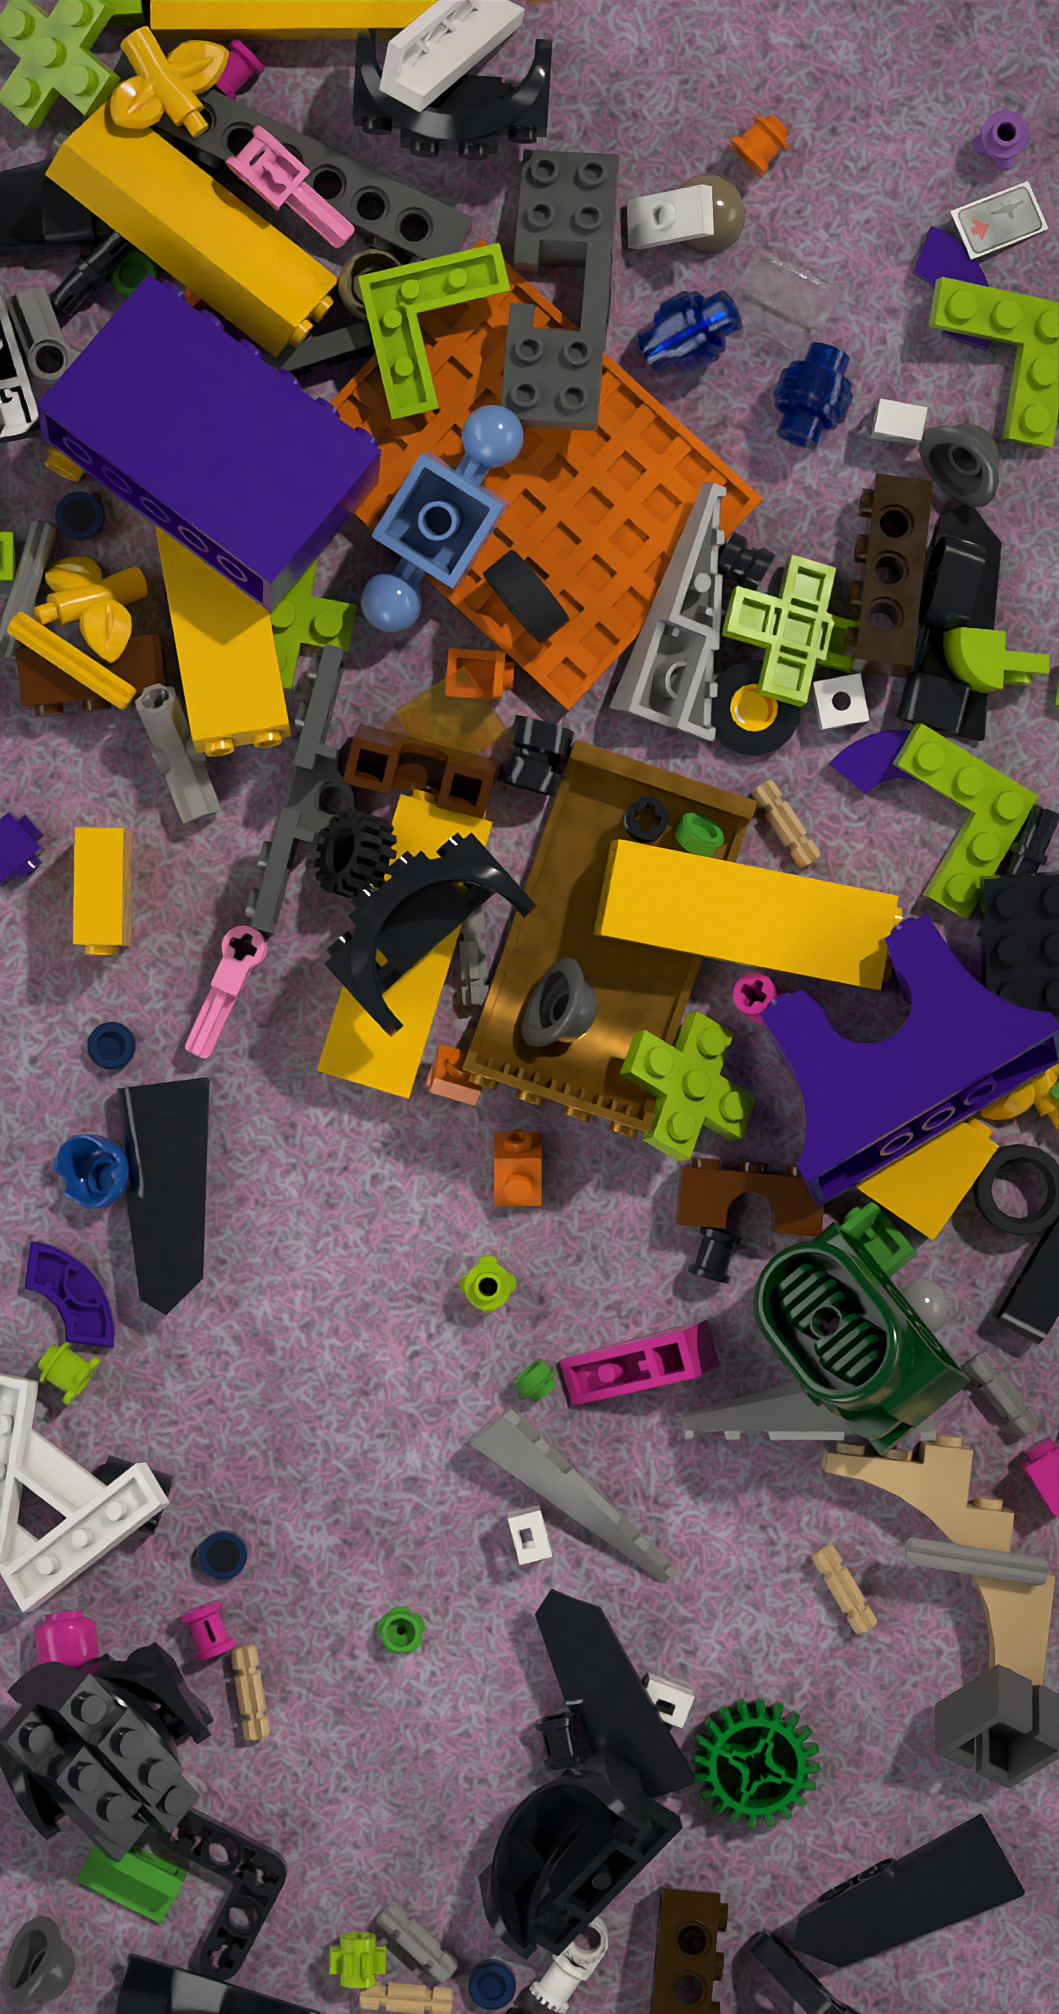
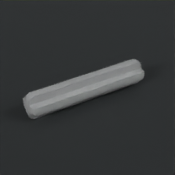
M34 520L31 523L0 625V657L17 660L15 649L23 647L22 642L8 634L7 627L19 611L32 617L33 608L35 607L45 575L44 572L47 568L58 532L56 526L48 522Z
M913 1537L909 1538L906 1544L905 1561L909 1565L1036 1585L1045 1584L1048 1575V1562L1041 1557Z

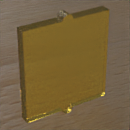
M465 665L395 710V714L412 738L473 754L508 733L507 727L490 704L491 696L483 694Z

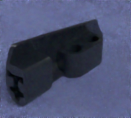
M551 1589L536 1611L535 1617L565 1703L571 1712L579 1714L593 1756L602 1747L637 1769L643 1793L652 1799L692 1785L695 1781V1775L665 1722L662 1720L602 1608Z
M129 1953L127 1956L125 1978L120 1988L116 2014H321V2012L134 1953Z

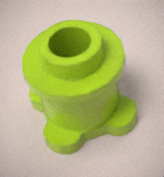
M492 1255L482 1256L478 1261V1265L460 1279L461 1291L466 1294L471 1304L484 1312H493L506 1303L517 1285L515 1276L508 1274L505 1268L498 1265L497 1259ZM486 1277L493 1278L497 1282L496 1290L489 1294L482 1292L479 1288V1282Z
M65 1342L60 1348L55 1344L51 1345L41 1358L37 1368L43 1371L39 1380L43 1384L49 1381L66 1394L62 1402L69 1406L77 1396L79 1397L83 1393L102 1360L95 1356L90 1362H87L70 1350L72 1346L70 1343Z

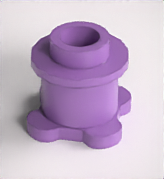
M1011 110L995 112L986 119L981 134L976 135L973 139V149L976 153L986 154L994 160L995 166L998 169L1007 170L1014 164V156L1021 153L1029 144L1028 125L1020 114ZM997 132H1007L1011 137V141L1001 140Z

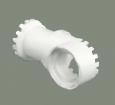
M596 1917L587 1926L595 1928L601 1936L599 1944L591 1950H583L578 1948L573 1941L559 1956L552 1955L554 1962L542 1980L534 1982L530 1987L531 1993L538 2000L542 1999L541 2003L543 2005L546 2001L549 2002L547 2005L549 2009L552 2008L555 2012L564 2014L569 2008L567 2001L580 1981H587L605 1955L608 1948V1930L605 1923L599 1917Z

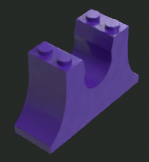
M927 913L918 919L911 917L901 921L891 930V935L885 938L903 998L912 1006L906 1023L892 1037L872 1044H861L845 1039L832 1028L825 1010L802 989L793 994L787 992L775 997L766 1006L767 1010L760 1013L773 1046L802 1091L806 1112V1136L797 1166L818 1208L1059 1063V1024L1052 1013L1016 1006L1001 999L982 986L960 964Z

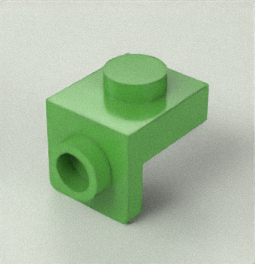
M874 1201L868 1205L862 1204L855 1207L843 1219L844 1224L841 1227L861 1240L889 1277L918 1255L917 1251L886 1212Z

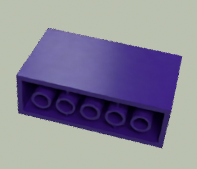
M148 274L37 404L42 439L271 613L378 484L381 460L379 444L365 429L361 427L353 429L339 419L340 414L331 403L320 397L314 400L301 390L300 382L290 372L283 368H279L276 371L262 360L263 355L252 343L245 339L237 341L223 331L225 329L224 325L211 312L204 309L198 312L185 302V295L174 284L167 280L160 283Z

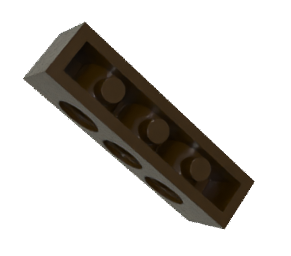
M876 473L870 489H862L859 517L867 518L865 535L857 534L854 550V563H862L860 581L852 580L848 605L849 609H856L855 627L847 626L843 655L851 656L850 671L907 679L913 668L933 481ZM887 521L897 523L903 530V536L892 538L885 535L881 530L880 524ZM880 567L892 569L898 576V582L894 584L881 582L877 578L875 570ZM875 613L887 615L893 622V628L885 631L877 629L871 623L870 615Z
M660 1887L650 2014H720V2001H712L713 1981H722L724 1952L716 1951L717 1933L726 1932L728 1903L720 1902L721 1893L718 1891ZM691 1925L698 1926L704 1934L703 1945L695 1952H684L678 1944V1936L681 1930ZM693 1975L699 1980L700 1991L693 2000L687 2002L680 2001L674 1994L675 1982L681 1976Z

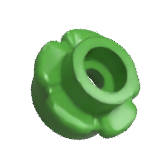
M538 1359L530 1364L512 1382L520 1392L517 1397L520 1400L530 1397L534 1402H537L548 1395L556 1386V1383L553 1381L556 1375L555 1368H549L543 1359Z
M394 1607L390 1610L389 1615H385L380 1619L378 1634L383 1638L382 1644L388 1651L397 1654L400 1652L410 1653L416 1650L422 1643L421 1634L425 1631L424 1621L418 1613H411L408 1607ZM399 1626H404L406 1628V1632L404 1634H399L397 1632V1628Z

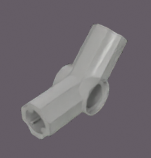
M45 286L16 293L14 296L5 299L32 374L43 385L53 386L81 352L66 345ZM54 350L63 355V366L55 373H44L38 368V359L42 353Z
M158 683L145 688L142 695L135 700L136 707L149 737L147 739L155 763L162 778L166 777L182 823L187 824L222 811L205 762H208L205 752L196 753L190 724L174 687H166Z

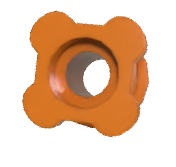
M755 114L752 117L754 123L741 137L734 135L728 144L729 148L760 178L767 173L766 171L769 168L767 164L781 150L786 152L790 148L786 141L790 134L789 131L771 114L766 118Z

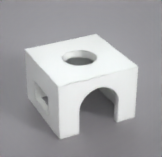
M880 398L876 404L870 438L917 447L922 440L928 407Z
M861 673L816 681L811 684L820 731L869 721ZM838 692L848 694L851 700L849 708L844 711L835 709L832 704V698Z
M540 1504L508 1512V1522L519 1564L523 1565L552 1557V1549ZM530 1528L533 1540L523 1543L520 1530Z
M647 1673L643 1685L662 1720L683 1728L695 1698L693 1691ZM658 1698L671 1703L670 1708L668 1709L656 1704Z

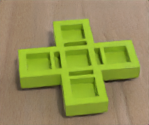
M10 0L0 15V40L16 53L21 60L0 91V103L24 125L33 129L39 128L60 94L81 113L90 117L106 102L121 79L90 51V48L115 12V9L105 0H59L49 15L33 0Z
M319 555L270 613L283 689L292 691L301 644L324 648L325 644L343 648L346 653L349 652L358 606L311 596Z
M792 554L785 562L778 598L740 586H736L731 590L721 635L766 649L756 694L802 707L808 700L815 664L852 675L859 673L850 671L851 656L843 655L847 626L855 627V621L827 613L836 573L835 567Z
M699 1011L686 1014L675 1048L646 1030L634 1033L620 1072V1076L657 1097L653 1111L655 1114L650 1132H645L642 1140L679 1162L691 1159L702 1125L731 1142L742 1139L756 1096L720 1075L734 1033Z

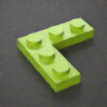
M500 242L358 276L392 420L439 409L417 313L511 291Z
M946 277L936 279L928 327L1017 346L1002 440L1044 449L1053 448L1059 414V302Z
M916 723L892 764L970 812L922 895L958 917L967 920L980 899V876L994 875L1039 796L924 724Z

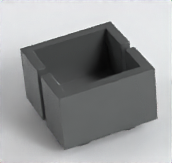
M997 1664L935 1704V1754L970 1769L975 1766L976 1736V1773L1009 1789L1059 1759V1694L1040 1684L1032 1686V1680Z

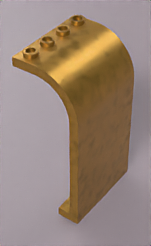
M576 739L524 888V892L537 907L525 918L518 911L516 912L462 1068L471 1072L469 1082L495 1091L499 1082L518 1088L516 1098L542 1107L546 1098L564 1104L562 1114L585 1122H590L592 1114L611 1120L608 1127L609 1130L635 1139L638 1130L649 1133L655 1118L653 1111L657 1097L620 1076V1072L634 1033L646 1030L673 1046L703 957L593 935L610 844L613 840L621 839L690 853L677 841L674 828L684 814L698 812L712 819L723 833L724 842L711 858L736 863L749 822L753 818L758 802ZM644 796L659 799L669 814V822L663 834L657 840L649 843H640L633 840L626 833L624 827V816L630 804ZM644 808L640 815L633 814V819L640 822L639 830L648 832L651 825L659 826V820L652 818V809ZM565 957L575 959L583 970L584 981L591 986L597 997L598 1010L591 1028L584 1036L569 1043L555 1041L552 1044L539 1048L527 1045L521 1033L522 1016L535 987L552 964Z

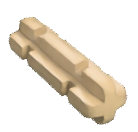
M768 780L756 787L751 792L752 798L758 802L757 805L760 809L764 808L767 812L764 816L785 847L789 846L792 850L789 854L797 866L803 868L817 860L820 856L819 849L812 839L808 840L805 834L807 831L788 802L785 801L783 803L780 796L782 793L774 781Z
M828 1544L816 1550L812 1554V1560L820 1574L824 1573L826 1575L823 1579L842 1612L848 1613L846 1618L856 1634H862L873 1628L877 1624V1619L869 1605H864L865 1598L847 1567L840 1564L843 1560L834 1545Z
M254 1645L237 1646L231 1650L230 1656L232 1668L237 1670L234 1680L239 1711L241 1715H244V1719L241 1721L243 1735L246 1740L262 1739L269 1735L270 1728L268 1716L263 1714L266 1703L260 1670H256V1666L259 1663L257 1649Z
M376 1981V1985L372 1987L360 1988L359 2004L362 2009L379 2010V2006L386 2007V2011L424 2014V2010L431 2011V2014H451L453 1991L446 1987L434 1986L432 1991L426 1990L424 1985L390 1982L387 1987L381 1986V1982Z

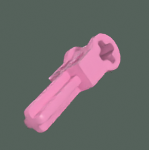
M257 125L252 130L254 137L236 157L229 156L225 161L226 165L274 209L278 211L286 203L333 247L340 248L353 235L355 231L354 226L304 181L311 171L295 158L274 136ZM262 151H265L256 163L251 166L250 164Z
M245 925L236 926L224 936L222 960L185 1043V1049L189 1053L204 1059L211 1057L252 968L260 964L266 957L267 941L259 930ZM248 933L253 936L251 944L257 948V952L254 956L246 955L241 961L236 958L238 950L232 944L235 938L244 939Z

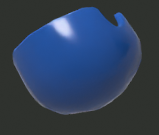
M82 1134L70 1137L60 1146L54 1161V1172L59 1174L65 1182L66 1189L63 1193L66 1197L87 1209L109 1207L126 1191L129 1164L123 1149L110 1139L100 1135Z

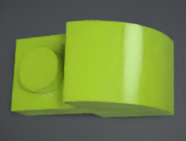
M960 627L944 632L943 650L946 663L954 677L960 683L970 686L973 691L989 693L1003 689V684L1031 685L1032 678L1049 674L1050 654L1005 651L1006 631Z

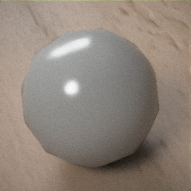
M922 1277L900 1290L933 1333L944 1325L948 1315V1301L943 1289L934 1281Z

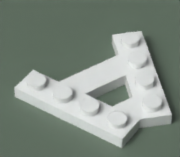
M0 1373V1574L22 1612H29L38 1608L170 1504L146 1462L136 1463L108 1486L103 1484L32 1429L39 1381ZM23 1484L67 1517V1519L40 1540L17 1523Z

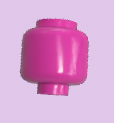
M83 1610L46 1614L45 1622L39 1624L35 1629L38 1665L56 1661L80 1669L86 1661L100 1657L96 1623L89 1617H83Z

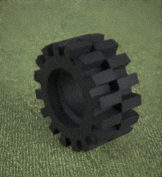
M353 808L343 809L339 811V817L333 816L329 821L331 829L324 828L321 834L325 838L324 843H318L316 849L317 852L321 853V856L315 859L314 867L320 869L315 875L317 881L321 882L319 886L322 889L354 899L369 884L372 883L375 888H380L386 882L383 877L385 874H389L386 869L389 867L390 859H396L397 851L391 849V847L397 843L396 835L391 834L394 828L392 824L388 823V820Z

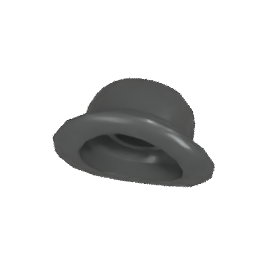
M963 423L952 427L946 425L930 427L923 433L922 440L919 443V453L923 465L933 481L945 494L955 502L971 508L986 506L995 498L999 484L998 466L1000 456L994 438L980 426Z
M565 957L552 964L535 987L522 1016L521 1033L527 1045L539 1048L552 1044L555 1041L569 1043L584 1036L591 1028L598 1010L597 997L591 986L584 981L583 970L575 959Z
M37 1916L22 1926L13 1940L8 1953L4 1982L5 1994L11 2006H21L29 1999L40 2001L53 2000L63 1994L72 1980L75 1970V1958L72 1949L61 1939L59 1927L50 1917Z

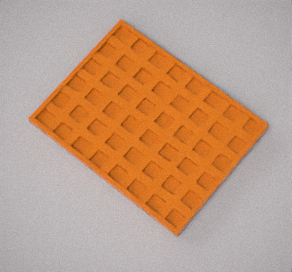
M480 239L472 249L487 246L488 244ZM505 260L504 264L511 289L510 292L417 313L439 409L392 420L376 353L330 402L339 412V419L353 429L356 427L365 429L377 440L378 448L381 450L378 484L353 513L372 532H374L421 453L430 451L457 468L466 453L461 435L463 425L468 416L476 409L486 405L501 406L510 303L534 304V327L580 330L517 271H514V268ZM605 352L598 431L523 427L524 441L517 457L507 465L490 468L481 483L511 504L462 584L452 589L427 572L423 577L498 648L506 650V655L568 712L639 636L703 482L716 483L726 488V497L721 498L719 527L724 530V542L763 500L754 489ZM510 550L516 551L554 595L570 619L568 623L542 644L538 643L521 625L483 575L485 570Z

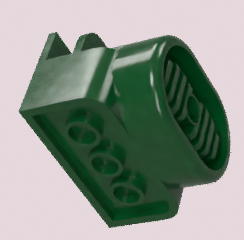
M832 1222L811 1241L797 1243L780 1251L762 1270L754 1291V1314L760 1331L772 1346L774 1353L800 1383L802 1390L815 1405L820 1407L824 1404L830 1412L842 1417L856 1434L867 1438L880 1455L883 1456L971 1382L861 1240L837 1223ZM839 1316L840 1324L835 1333L828 1336L830 1322Z

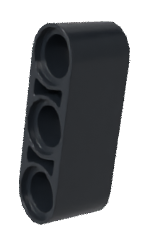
M1059 1216L1052 1225L1047 1227L996 1317V1321L1037 1345L1044 1340L1059 1316Z

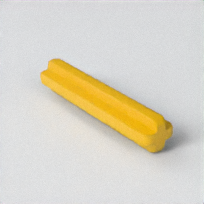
M19 611L8 624V634L117 708L124 710L133 700L136 693L133 686L24 612Z

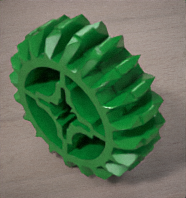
M763 1697L756 1698L755 1711H748L744 1698L737 1699L739 1714L732 1716L729 1708L723 1705L719 1708V1712L725 1722L720 1725L710 1717L705 1720V1726L713 1734L712 1737L705 1734L696 1735V1744L706 1749V1751L691 1753V1761L696 1765L706 1767L693 1772L695 1775L694 1782H709L701 1788L699 1794L702 1800H709L717 1796L711 1806L713 1813L718 1815L730 1806L728 1812L729 1823L736 1824L741 1813H745L748 1828H755L757 1815H764L767 1827H772L775 1825L772 1813L780 1810L783 1818L786 1820L792 1818L791 1810L787 1805L789 1802L793 1801L797 1806L805 1807L807 1801L799 1792L800 1788L806 1791H815L817 1787L815 1781L805 1776V1774L819 1773L821 1766L819 1762L806 1758L819 1753V1747L816 1742L803 1743L811 1736L812 1730L809 1725H803L794 1729L800 1719L799 1713L795 1710L788 1713L784 1719H781L784 1709L782 1702L775 1701L770 1713H766ZM755 1726L762 1727L749 1743L738 1744L731 1741L729 1744L726 1742L730 1736L741 1729ZM776 1731L782 1734L794 1749L795 1760L793 1769L785 1767L783 1762L778 1761L771 1755ZM762 1751V1757L767 1766L762 1770L758 1767V1772H751L749 1776V1768L744 1759L749 1755L754 1759L753 1754L761 1753ZM718 1755L726 1758L729 1764L734 1765L740 1770L737 1780L738 1787L735 1794L724 1786L717 1775L716 1764ZM764 1782L786 1783L780 1790L770 1796L756 1799L749 1798L750 1795H754L758 1786Z

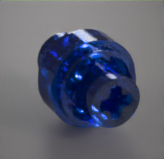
M724 290L707 298L697 291L691 293L682 291L661 302L659 309L654 313V326L638 334L639 347L649 366L656 372L673 364L682 371L691 370L696 372L719 360L720 354L726 349L725 337L742 329V319L733 299Z
M813 342L809 345L804 361H792L787 368L781 371L773 392V396L776 399L774 406L783 414L776 431L780 438L802 448L814 449L818 445L823 430H834L838 424L845 421L854 396L851 392V382L844 377L850 361V357L844 351L829 344Z

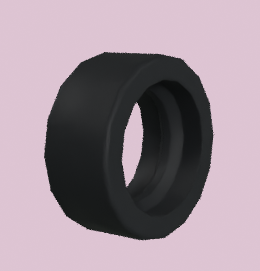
M508 551L483 572L485 579L495 593L538 643L542 644L569 622L570 619L563 607L516 551Z
M1013 1144L998 1148L973 1183L972 1189L976 1207L985 1221L1002 1232L1019 1236L1039 1233L1052 1225L1059 1216V1164L1055 1158L1040 1148L1023 1144ZM1018 1161L1031 1163L1039 1168L1045 1176L1048 1186L1047 1198L1041 1209L1033 1215L1023 1218L1011 1217L999 1210L992 1195L993 1180L999 1170L1009 1163Z

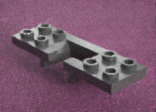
M523 150L514 271L538 272L539 265L582 267L586 269L580 330L534 327V304L510 303L501 406L512 411L520 420L522 427L598 431L604 348L606 349L611 306L612 250L620 165L618 154Z
M325 644L322 655L314 653L307 675L309 685L314 686L310 702L301 700L294 728L302 733L293 763L294 766H297L291 793L287 808H281L273 842L264 841L257 865V869L265 871L261 888H251L246 905L245 916L252 918L250 927L275 933L298 842L317 846L321 831L324 828L331 827L329 821L333 816L339 817V814L331 815L322 810L320 805L322 793L328 788L338 787L346 793L348 798L345 810L349 808L354 809L355 807L353 790L347 783L342 782L343 776L338 771L341 752L338 748L324 745L347 661V655L343 648Z

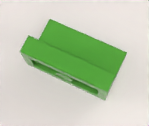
M134 1844L119 1863L108 1859L94 1845L76 1881L161 1924L185 1881L187 1871Z

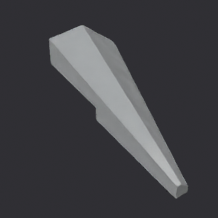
M703 482L609 708L656 726L713 742L716 728L711 725L712 698L717 697L718 684L713 681L714 651L719 650L722 598V575L718 573L719 546L724 544V530L719 528L721 498L726 497V488L716 483Z
M798 1381L681 1415L682 1431L685 1439H693L694 1435L718 1431H724L726 1440H740L742 1431H768L770 1440H844L846 1435L856 1434L842 1417L830 1412L824 1404L820 1407L815 1405L802 1390ZM933 1414L911 1431L920 1432L922 1441L937 1440Z
M512 1404L501 1414L497 1412L470 1438V1445L661 1582H666L678 1571L578 1467L575 1469Z

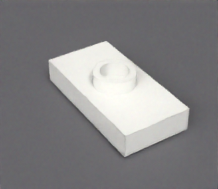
M700 184L627 200L628 248L645 249L714 235L712 186Z

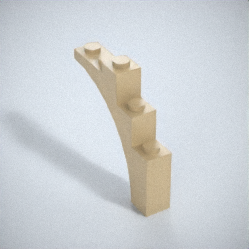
M936 1433L937 1440H921L919 1459L912 1458V1450L892 1447L883 1456L875 1453L864 1452L865 1445L855 1442L837 1441L836 1449L824 1448L822 1467L825 1472L860 1479L898 1495L927 1515L953 1544L1010 1553L1015 1513L1009 1507H1002L1003 1499L976 1495L974 1496V1503H967L973 1449L968 1445H962L961 1436ZM1048 1569L1045 1584L1036 1585L972 1575L983 1603L989 1635V1669L999 1664L1032 1680V1686L1038 1684L1043 1686L1056 1576Z

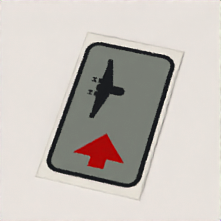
M1028 181L950 211L971 260L1048 230V226Z

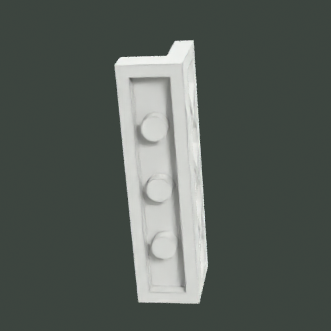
M438 0L388 42L379 90L421 112L522 25L525 9L509 0Z

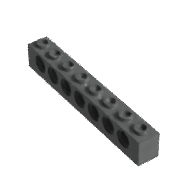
M123 51L113 71L121 78L118 84L137 76ZM211 88L204 93L196 95L204 106L200 114L212 120V125L206 133L193 138L186 130L184 124L176 126L165 111L159 122L149 127L174 148L177 149L178 146H181L195 153L193 160L199 165L219 173L221 167L232 171L225 163L229 156L236 157V155L229 151L231 142L240 136L253 138L252 130L257 125L261 126L311 171L304 180L311 188L315 190L317 184L327 178L335 179L342 185L341 191L336 197L325 200L354 226L355 233L368 238L365 244L367 247L392 254L396 252L410 259L409 264L460 252L472 228V217ZM262 151L250 165H254L265 151ZM237 177L236 181L240 185L244 186L245 188L253 192H256L251 187H249L245 182H243L239 177ZM370 199L378 200L385 207L383 215L376 220L362 218L358 213V209L363 202ZM286 203L283 204V206L292 210ZM410 221H420L427 226L428 233L422 240L411 242L402 236L401 230L403 226Z

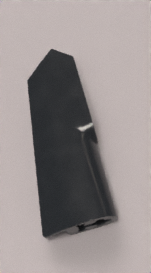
M53 159L0 171V252L97 245L95 232L96 215L45 175Z
M962 505L941 516L921 592L918 618L921 625L916 640L914 664L906 679L896 718L914 725L922 723L936 731L982 741L985 739L989 693L973 691L970 686L960 683L950 671L943 650V635L946 631L960 627L994 630L1002 542L986 524L975 507L971 508Z
M207 1077L117 1088L125 1155L129 1164L127 1205L139 1299L164 1315H167L204 1278L210 1080Z
M980 1813L898 1860L894 1858L882 1860L875 1864V1866H871L823 1893L816 1900L815 1908L798 1916L793 1949L840 1968L1022 1897L1025 1894V1890L985 1818Z

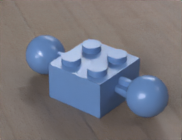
M486 405L476 409L468 416L463 425L461 435L466 453L457 468L430 451L421 453L372 533V538L402 556L394 571H384L376 574L366 583L362 591V612L367 621L378 630L384 632L403 631L417 620L422 610L423 602L418 585L426 572L452 589L460 586L511 503L481 484L490 468L507 465L517 457L524 441L523 427L518 417L509 409L499 405Z

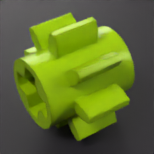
M347 1932L341 1934L340 1946H330L329 1974H340V1985L347 1988H368L376 1985V1974H386V1945L376 1946V1935L370 1932Z

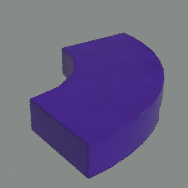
M931 226L913 274L929 283L933 290L935 289L936 279L941 277L989 287L980 265L975 258L970 259L967 249L949 234ZM942 330L941 333L945 337L983 351H987L990 344L988 339Z
M889 730L871 734L847 746L828 763L864 795L879 783L896 778L915 780L932 789L892 764L912 730Z
M32 1240L30 1242L25 1289L42 1294L57 1307L65 1325L66 1342L114 1348L115 1322L109 1299L96 1276L79 1259L67 1251L44 1242Z

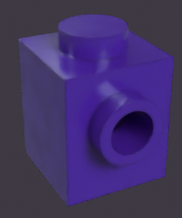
M8 812L0 819V887H4L15 876L20 881H23L42 864L38 856L46 849L38 840L44 834L26 814L18 819L14 813Z

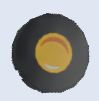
M748 660L734 664L715 680L718 688L717 697L712 698L711 725L716 728L715 737L724 747L738 754L760 756L776 751L791 739L800 722L801 707L756 694L763 661Z

